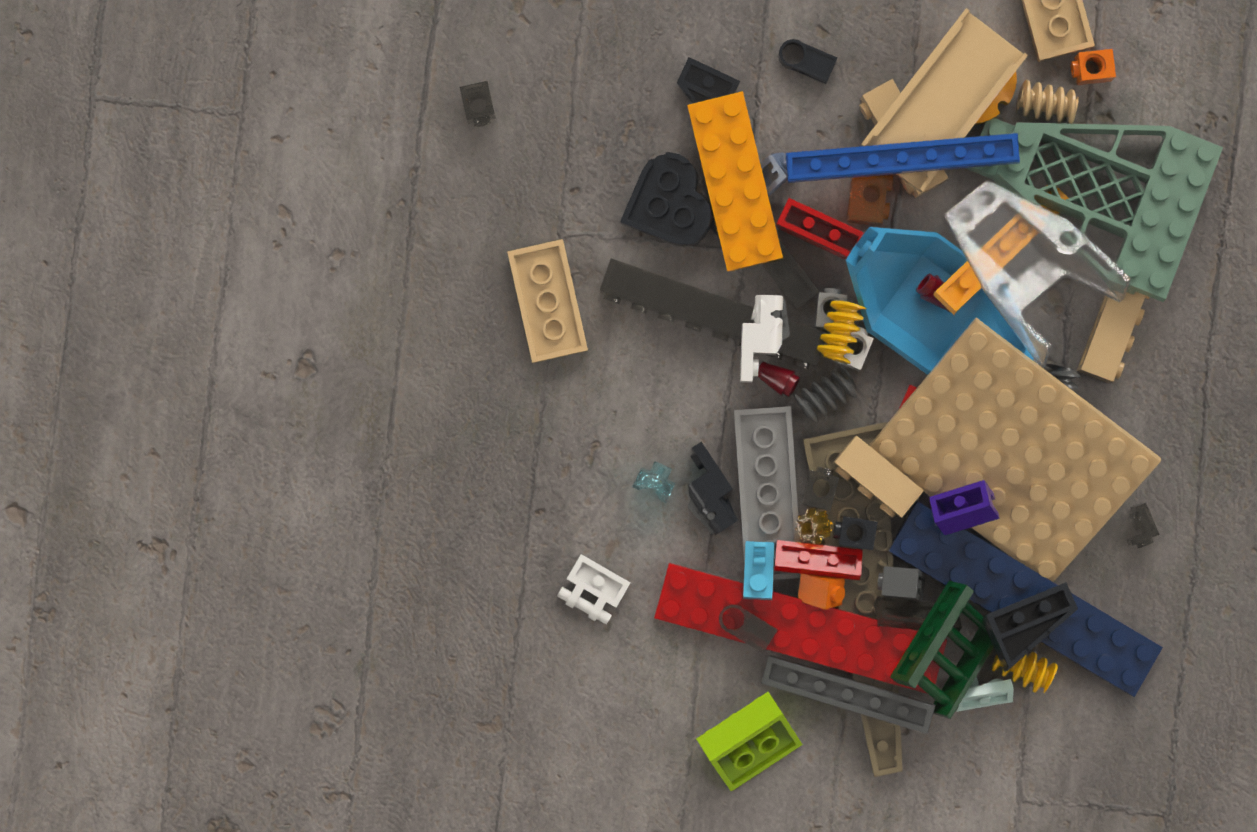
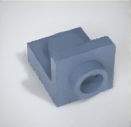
M783 152L771 154L760 163L768 197L788 180L786 154Z

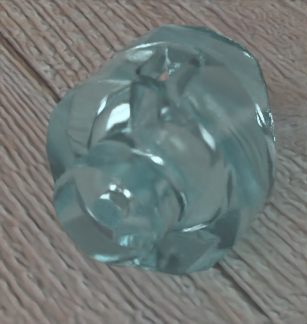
M655 461L650 471L642 467L640 468L632 487L637 490L652 488L659 500L667 503L676 484L667 480L672 469Z

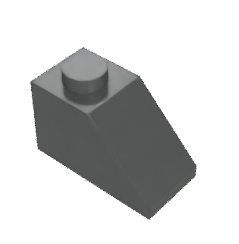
M884 566V572L878 575L877 587L878 590H882L881 595L886 598L923 603L926 574L919 569Z

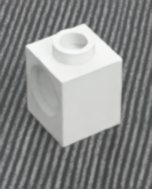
M861 328L859 332H851V335L860 342L861 352L857 355H844L845 358L851 361L850 364L834 362L860 371L874 338L868 336L869 333L864 328Z

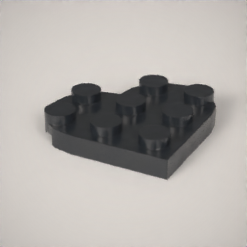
M666 152V154L659 155L653 160L650 159L639 176L620 223L673 245L683 247L698 245L709 232L713 217L712 208L706 199L696 192L698 173L690 161L682 155L672 152Z

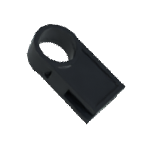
M796 39L784 42L778 54L779 61L785 68L824 84H827L838 58ZM791 44L799 46L804 55L802 61L798 64L787 63L782 55V50L786 46Z

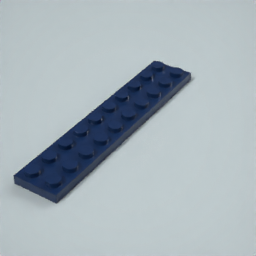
M915 502L887 550L945 586L948 581L968 585L974 591L969 600L991 613L1058 586L965 529L944 535L934 522L932 510L919 502ZM1072 594L1078 610L1044 638L1041 643L1123 692L1135 697L1163 647Z

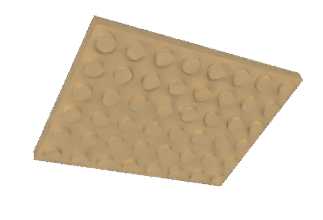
M978 318L972 321L869 445L923 489L930 497L985 480L994 493L995 500H992V503L998 511L1000 519L971 528L1007 555L1052 582L1056 580L1161 462V457Z

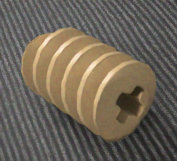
M1025 80L1019 91L1016 113L1021 107L1023 108L1024 117H1027L1029 112L1034 110L1035 119H1038L1041 113L1045 112L1046 121L1048 122L1053 114H1055L1057 123H1061L1063 118L1067 117L1068 124H1073L1079 97L1076 98L1074 89H1070L1065 96L1063 87H1058L1055 93H1053V86L1050 84L1042 91L1040 82H1036L1031 89L1030 81Z

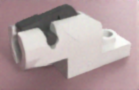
M755 296V305L751 320H754V323H743L741 329V383H752L753 376L758 377L759 359H753V354L776 355L782 345V341L790 336L786 303L783 296Z

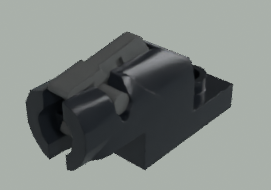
M701 441L691 448L694 454L690 457L699 470L705 468L707 472L688 484L689 497L691 498L688 509L711 533L717 535L738 521L729 499L724 498V495L733 490V488Z

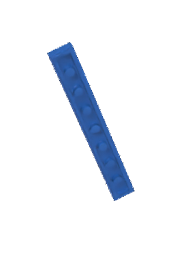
M1018 133L790 152L786 153L788 183L1019 164L1020 157Z

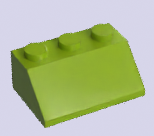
M769 692L756 698L753 702L696 738L709 761L731 792L803 745Z

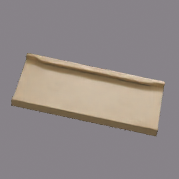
M966 8L860 146L965 138L1028 55L1026 53L1023 54L972 15L969 12L970 10ZM939 170L896 175L922 193Z

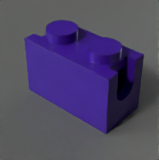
M985 480L929 497L934 522L944 535L1000 519L999 513L992 503V500H995L994 493Z

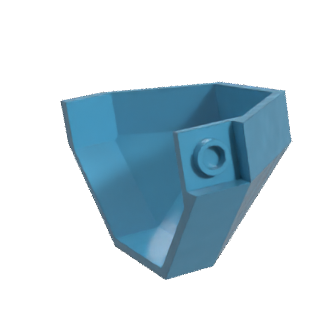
M869 227L846 259L858 304L867 308L860 310L864 317L863 321L866 331L927 375L975 318H978L1030 359L1034 360L1039 350L1004 282L997 275L984 285L954 315L920 298V294L916 292V289L927 274L938 275L945 283L971 258L937 232Z

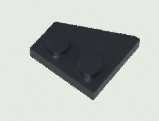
M688 57L677 84L693 104L734 94L740 81Z

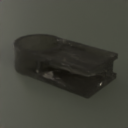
M730 604L724 607L719 615L721 628L761 653H764L778 630L738 604ZM737 608L741 610L744 615V624L740 628L729 629L724 625L723 614L727 609Z

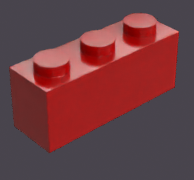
M788 198L776 224V228L844 260L847 259L856 243L864 234V232L791 198Z

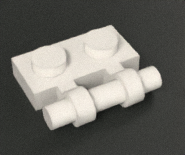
M581 554L567 577V580L576 584L573 592L562 586L557 597L566 601L565 605L572 609L575 606L589 614L588 618L596 621L597 619L607 624L612 615L603 610L605 603L607 602L617 607L631 582ZM584 589L599 597L595 605L580 597Z

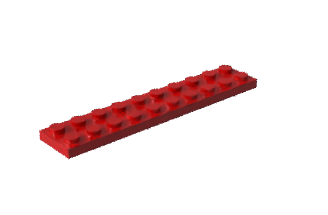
M669 563L655 619L926 693L918 685L916 688L896 683L890 677L918 630L834 607L825 610L804 603L802 599L775 591L772 593V600L743 599V582ZM945 638L944 642L939 648V651L942 654H944L947 638ZM931 661L924 676L936 684L940 667Z

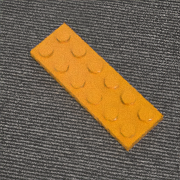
M743 91L687 105L727 272L783 259Z

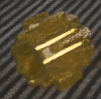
M815 508L806 509V514L797 516L796 522L798 524L795 531L799 533V538H801L802 542L811 541L814 545L822 543V538L831 536L830 525H832V520L829 521L826 511L816 512Z

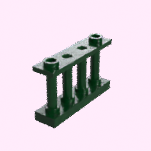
M948 581L890 676L898 684L916 688L917 685L935 700L933 703L936 705L934 714L951 719L957 711L959 704L994 648L982 622L983 616L968 603L974 591L968 585ZM961 612L979 628L971 642L953 627ZM946 637L964 651L956 666L939 651ZM931 661L936 663L950 676L942 690L924 676Z

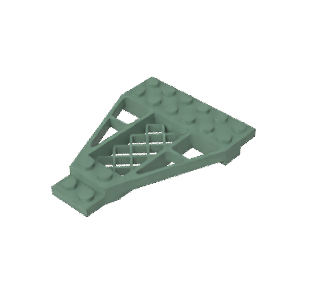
M996 118L986 121L980 136L1018 133L1020 163L967 169L994 180L1005 191L1014 194L1108 281V285L1133 295L1135 292L1164 302L1223 147L1171 126L1017 122L1013 126ZM1060 133L1114 134L1116 138L1110 152H1104ZM1122 135L1162 136L1163 139L1151 169H1146L1116 155ZM1040 141L1046 143L1045 145L1038 147ZM1052 148L1058 161L1045 165L1040 152ZM1060 149L1073 155L1064 158ZM1035 157L1039 168L1028 172ZM1079 159L1084 172L1072 176L1066 163ZM1087 160L1099 164V166L1090 169ZM1061 166L1066 179L1054 183L1048 170ZM1105 169L1111 182L1098 186L1093 174ZM1113 170L1126 176L1117 179ZM1042 173L1048 186L1040 189L1034 188L1030 177ZM1087 176L1092 190L1081 194L1075 181ZM1132 180L1137 193L1125 197L1120 184ZM1140 181L1145 183L1144 188L1142 187ZM1069 183L1074 197L1064 200L1060 197L1057 188ZM1114 187L1119 200L1107 205L1102 191ZM1095 194L1101 207L1092 211L1087 208L1083 199ZM1139 198L1133 214L1128 202ZM1041 205L1082 221L1077 238ZM1122 205L1128 218L1116 221L1110 209ZM1088 224L1124 238L1112 270L1081 243Z

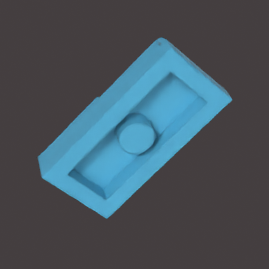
M746 541L743 599L772 600L774 542Z

